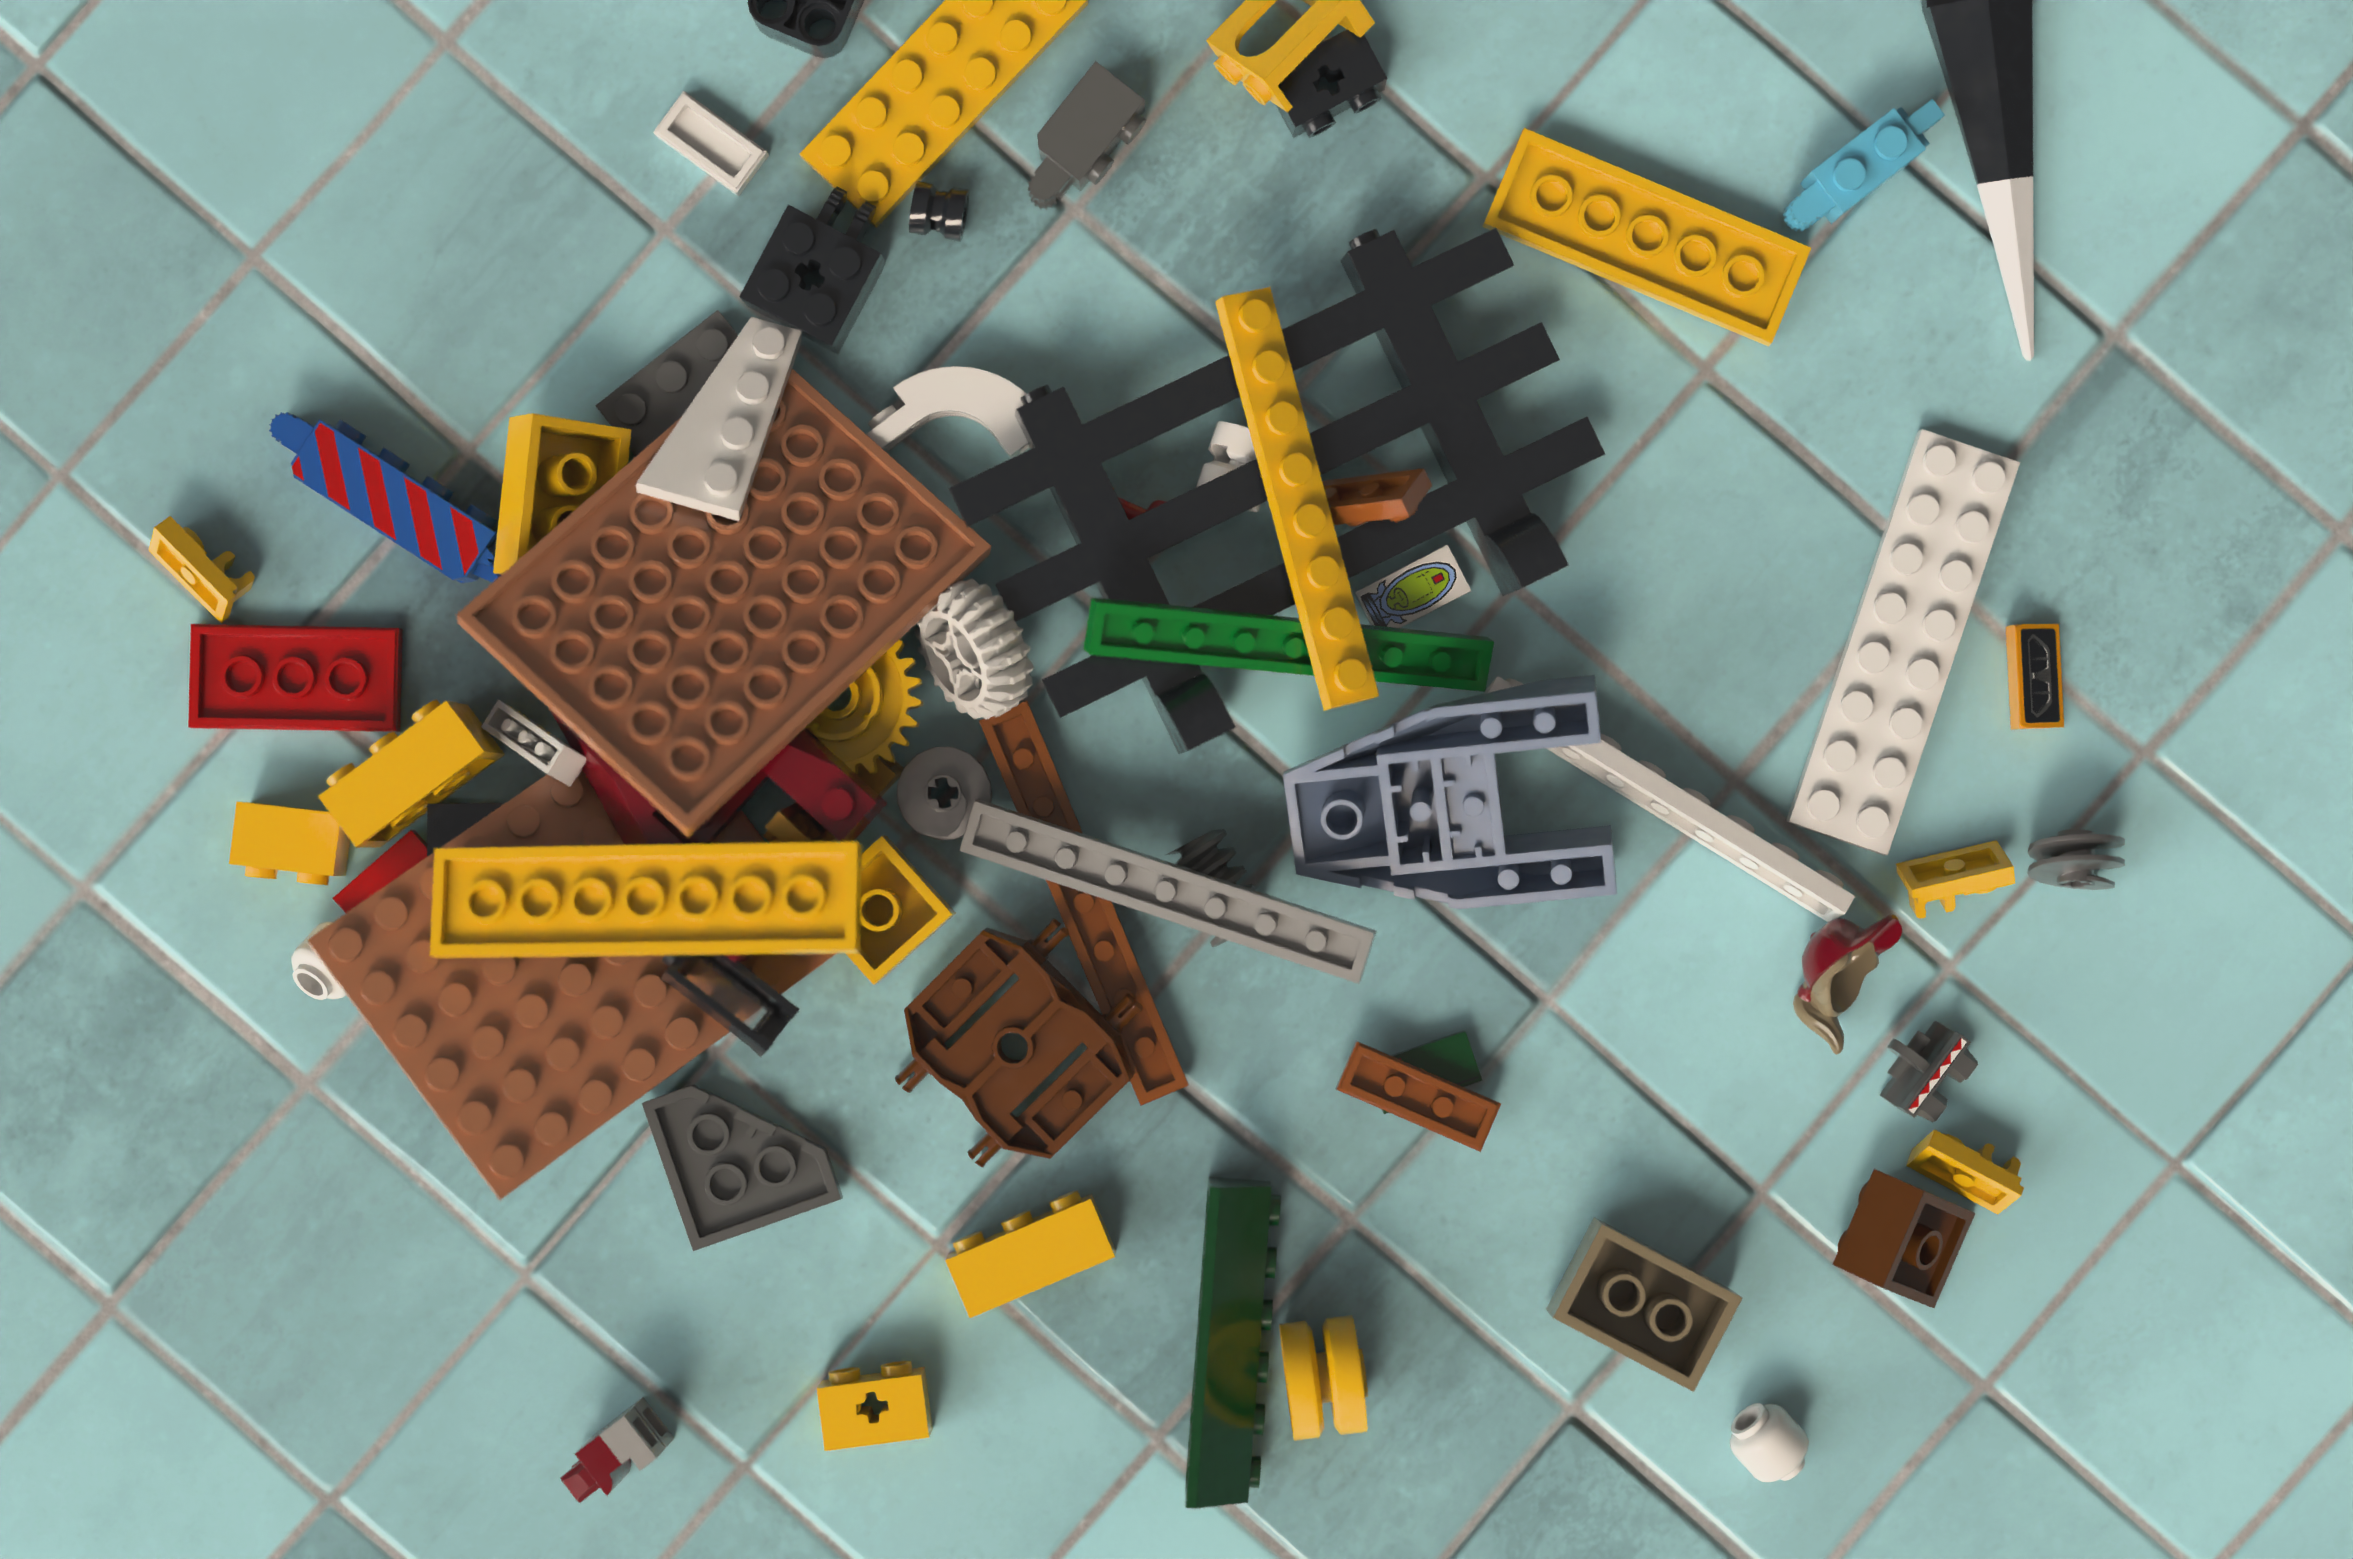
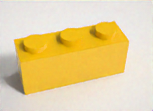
M1078 1190L1072 1191L1050 1201L1049 1204L1052 1210L1032 1218L1030 1211H1025L1002 1221L1001 1225L1004 1230L1002 1232L984 1238L982 1231H978L953 1242L955 1251L949 1253L945 1261L969 1318L1114 1258L1116 1249L1093 1195L1089 1194L1081 1198Z

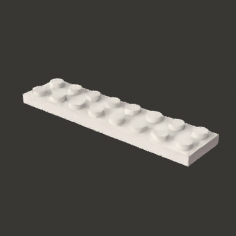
M1923 429L1917 432L1786 819L1787 823L1881 855H1888L2020 462Z

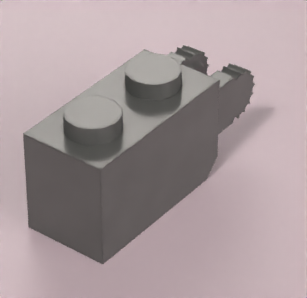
M1096 61L1037 134L1040 159L1043 162L1034 172L1035 176H1031V181H1028V191H1030L1029 197L1032 198L1031 203L1033 202L1035 207H1040V210L1042 208L1047 210L1049 207L1052 208L1054 204L1057 205V200H1061L1072 185L1082 191L1089 181L1094 185L1098 184L1114 163L1110 154L1121 141L1127 145L1130 144L1146 123V119L1142 117V114L1145 112V100Z

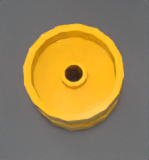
M1348 1315L1325 1319L1322 1325L1324 1352L1320 1353L1315 1352L1312 1328L1306 1321L1279 1324L1293 1440L1321 1437L1324 1430L1322 1403L1331 1404L1334 1427L1341 1435L1367 1432L1365 1397H1368L1363 1351L1362 1348H1358L1353 1316Z

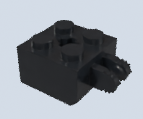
M838 186L831 192L817 219L788 204L739 296L747 307L783 326L802 331V336L836 354H839L885 265V260L880 252L861 243L873 219L876 206L868 202L862 204L857 209L846 234L832 228L837 216L843 210L847 198V191ZM813 270H819L824 283L819 288L812 284L810 291L805 290L806 284L802 280L805 274L809 271L812 273Z

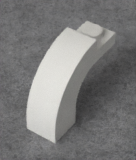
M953 366L927 370L911 376L893 387L905 405L899 410H896L893 405L882 410L869 421L868 425L872 430L866 434L885 452H889L926 423L941 417L959 416L974 420L984 426L995 437L1008 456L1013 458L1030 448L1015 417L1016 409L1023 406L1020 398L1026 395V393L1009 380L982 369Z

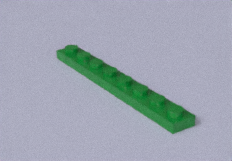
M1091 597L1083 648L1089 655L1314 676L1299 618ZM1360 624L1375 682L1485 692L1494 641L1490 638Z

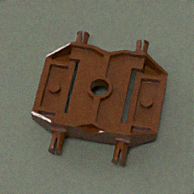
M1052 919L1033 940L1029 939L1028 941L985 928L904 1009L912 1057L914 1059L895 1076V1081L900 1085L915 1072V1075L902 1087L903 1090L911 1093L930 1074L941 1085L962 1099L976 1121L987 1132L967 1152L973 1160L986 1146L988 1147V1150L975 1162L980 1167H984L1001 1148L1051 1159L1133 1078L1121 1038V1029L1141 1012L1143 1008L1137 1001L1122 1015L1121 1012L1135 999L1127 993L1107 1015H1101L1047 960L1048 954L1069 935L1067 929L1063 927L1048 940V937L1061 925L1056 919ZM1016 974L1019 979L948 1048L945 1043ZM1013 1032L1025 1038L1028 1052L1024 1059L1013 1060L1004 1054L1001 1042L1005 1034ZM1083 1042L1087 1049L1017 1118L1012 1111Z

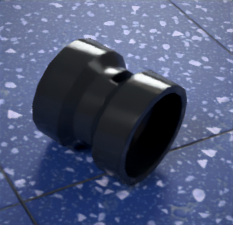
M917 181L911 203L909 232L926 235L931 230L942 233L945 239L961 242L968 213L969 190L953 187L949 191L940 192L933 183Z

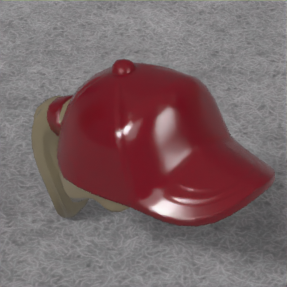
M1893 914L1886 916L1865 929L1847 919H1833L1818 932L1811 934L1810 940L1804 949L1802 970L1805 981L1794 996V1010L1798 1018L1808 1028L1830 1045L1834 1054L1841 1053L1844 1047V1033L1837 1017L1846 1011L1856 1000L1865 976L1877 968L1879 964L1878 956L1894 946L1901 937L1902 925Z

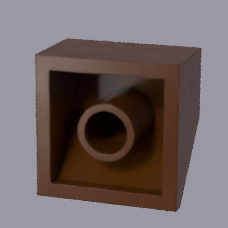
M1874 1169L1869 1181L1860 1191L1859 1204L1848 1229L1840 1237L1838 1252L1832 1265L1885 1290L1935 1308L1975 1213Z

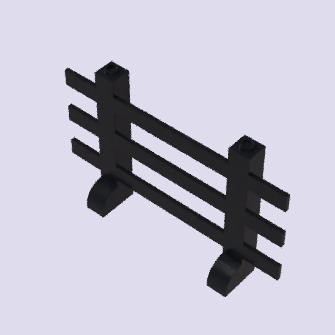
M1497 228L1414 267L1411 266L1395 230L1380 236L1377 229H1373L1354 238L1349 242L1352 250L1344 255L1341 263L1356 295L1282 329L1292 370L1294 372L1375 333L1402 389L1309 433L1320 475L1421 427L1448 484L1427 493L1419 503L1417 511L1404 520L1397 522L1390 521V519L1369 521L1338 536L1337 539L1348 579L1464 522H1467L1502 596L1522 589L1569 566L1553 534L1539 516L1530 512L1522 494L1605 455L1588 417L1503 456L1477 402L1478 399L1560 360L1543 323H1538L1458 362L1431 307L1514 266ZM1229 355L1083 425L1064 387L1052 392L1049 385H1045L1020 398L1023 406L1016 409L1015 417L1030 450L949 488L967 527L1049 488L1077 545L995 584L1000 596L1003 598L1007 611L1014 612L1013 619L1015 622L1094 584L1097 585L1104 599L1170 605L1148 558L1268 501L1258 461L1255 459L1129 520L1101 464L1239 398L1240 393ZM1282 563L1193 607L1274 615L1295 605V600L1285 563ZM1092 655L1041 680L1059 718H1062L1142 679L1178 754L1187 752L1236 728L1216 688L1208 676L1202 672L1199 665Z

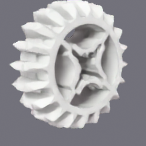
M972 578L966 581H958L941 593L938 603L917 622L918 627L914 630V633L921 643L918 652L925 658L927 664L925 669L929 670L934 677V686H940L944 691L945 700L947 702L954 701L957 710L961 714L967 712L974 720L980 717L987 720L993 716L998 717L1010 711L1011 708L1017 706L1021 700L1027 697V689L1033 685L1032 677L1029 673L1034 669V666L1027 657V653L1031 649L1029 645L1024 643L1021 635L1023 629L1019 628L1013 619L1014 612L1006 610L1003 605V598L1000 595L993 596L987 584L979 585Z

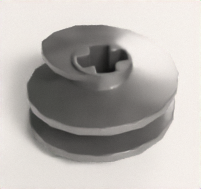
M933 747L917 754L904 767L897 784V804L904 820L917 833L937 840L962 838L965 834L974 801L979 799L989 803L992 801L991 781L983 765L971 754L954 747ZM947 778L948 785L958 788L959 793L958 799H950L951 807L943 809L940 800L932 799L931 790L932 788H939L938 781Z
M2082 829L2059 831L2057 836L2040 839L2029 845L2028 854L2037 861L2029 865L2027 874L2033 880L2057 887L2087 890L2115 888L2114 881L2096 876L2095 870L2125 866V859L2116 856L2095 854V849L2122 847L2125 845V839L2120 836L2095 834L2093 831Z

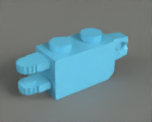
M1931 99L1910 116L1907 115L1902 107L1897 110L1893 108L1812 170L1800 183L1804 191L1788 204L1789 207L1784 209L1783 216L1785 219L1783 221L1786 222V226H1789L1790 230L1794 229L1795 232L1798 230L1802 232L1805 228L1808 229L1809 225L1815 224L1824 216L1831 224L1913 162L1926 150L1925 147L1930 144L1923 133L1945 116L1935 101Z

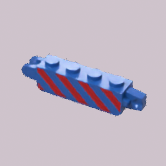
M281 412L280 415L275 414V418L271 419L272 423L269 424L271 426L269 430L272 432L271 436L276 438V441H281L283 446L296 453L291 462L294 478L452 580H457L464 584L477 581L481 577L493 583L501 576L500 574H493L497 532L493 530V527L498 520L473 504H470L465 512L451 503L449 500L454 494L453 491L429 476H426L423 483L417 481L405 473L411 464L384 447L379 455L362 445L367 436L341 419L335 427L320 419L314 427L310 423L305 422L304 419L298 418L293 414L291 415L288 412L286 414Z

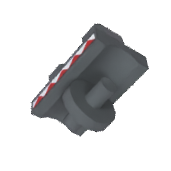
M1937 1021L1933 1022L1925 1034L1917 1031L1907 1046L1893 1038L1887 1048L1898 1058L1887 1071L1892 1076V1079L1880 1093V1096L1891 1105L1914 1118L1918 1115L1931 1122L1937 1121L1946 1109L1948 1100L1936 1091L1937 1087L1946 1075L1960 1083L1967 1080L1978 1066V1061L1967 1049L1971 1042L1960 1033L1948 1029Z

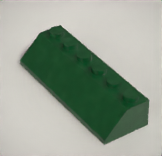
M1208 1177L1185 1480V1508L1197 1509L1248 1503L1249 1487L1259 1488L1261 1456L1252 1455L1253 1435L1263 1436L1265 1404L1256 1403L1257 1383H1267L1269 1351H1260L1261 1330L1271 1331L1273 1299L1263 1298L1265 1278L1275 1279L1277 1247L1267 1246L1269 1226H1279L1281 1195L1271 1194L1272 1185L1270 1181Z

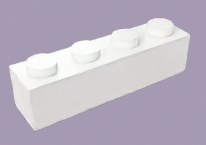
M499 699L481 726L546 774L570 787L586 763L585 756L520 711Z

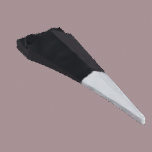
M1921 0L1922 11L1949 91L1983 205L2022 355L2027 361H2031L2034 356L2032 0Z

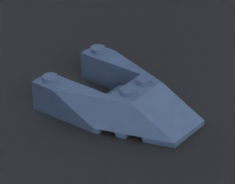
M1595 675L1541 680L1434 705L1284 771L1283 779L1296 875L1361 888L1362 885L1394 892V896L1415 900V897L1448 903L1450 908L1455 909L1617 895L1611 825L1504 835L1495 753L1601 743Z

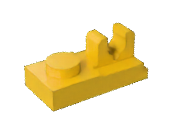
M171 516L154 527L148 551L220 623L227 620L233 603L252 588L255 575L249 571L241 578H228L224 573L225 570L233 565L235 555L231 551H225L211 561L206 556L207 552L204 550V545L197 534L188 527L182 528Z
M1997 840L1896 863L1897 873L1908 890L1910 907L1919 919L1926 917L1925 906L1929 901L1939 899L1947 913L1953 911L1956 907L1955 895L1989 893L1996 888L2015 884L2014 866Z
M1935 1129L1911 1150L1906 1164L1907 1167L1997 1215L2022 1195L2024 1189L2020 1185L2022 1178L2017 1176L2021 1166L2018 1158L2013 1156L2004 1163L2003 1167H2000L1992 1162V1153L1995 1148L1992 1144L1987 1143L1976 1152L1965 1146L1957 1137L1943 1134Z

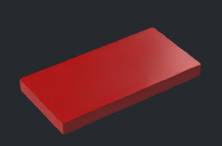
M191 624L188 728L400 732L403 629L383 627Z

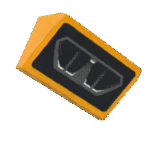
M2013 624L2006 626L2011 730L2064 727L2059 624Z

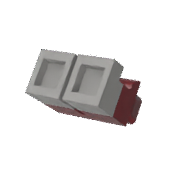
M642 1397L593 1435L575 1453L579 1461L561 1477V1480L579 1503L599 1488L608 1496L629 1473L631 1460L641 1471L665 1450L674 1440V1436L644 1397Z

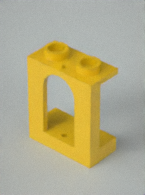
M1245 0L1206 40L1218 57L1213 64L1219 73L1231 84L1236 85L1239 81H1242L1245 89L1262 105L1271 101L1288 113L1293 106L1278 85L1338 24L1360 38L1375 24L1360 0H1302L1311 7L1272 47L1257 56L1249 57L1239 54L1240 41L1245 33L1277 0Z

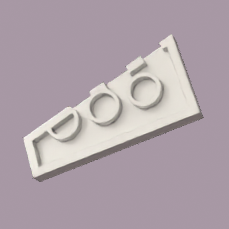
M751 317L636 482L637 492L740 521L802 341V331Z

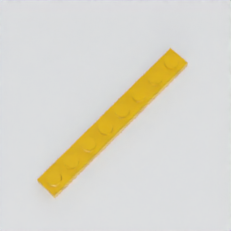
M1267 287L1222 296L1215 303L1323 709L1325 711L1376 698L1379 696L1271 288Z

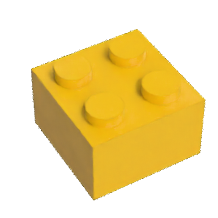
M881 836L862 853L860 953H845L873 985L884 979L956 914L888 836Z

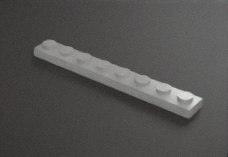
M980 799L974 801L959 850L1355 983H1359L1362 979L1377 932L1376 930Z

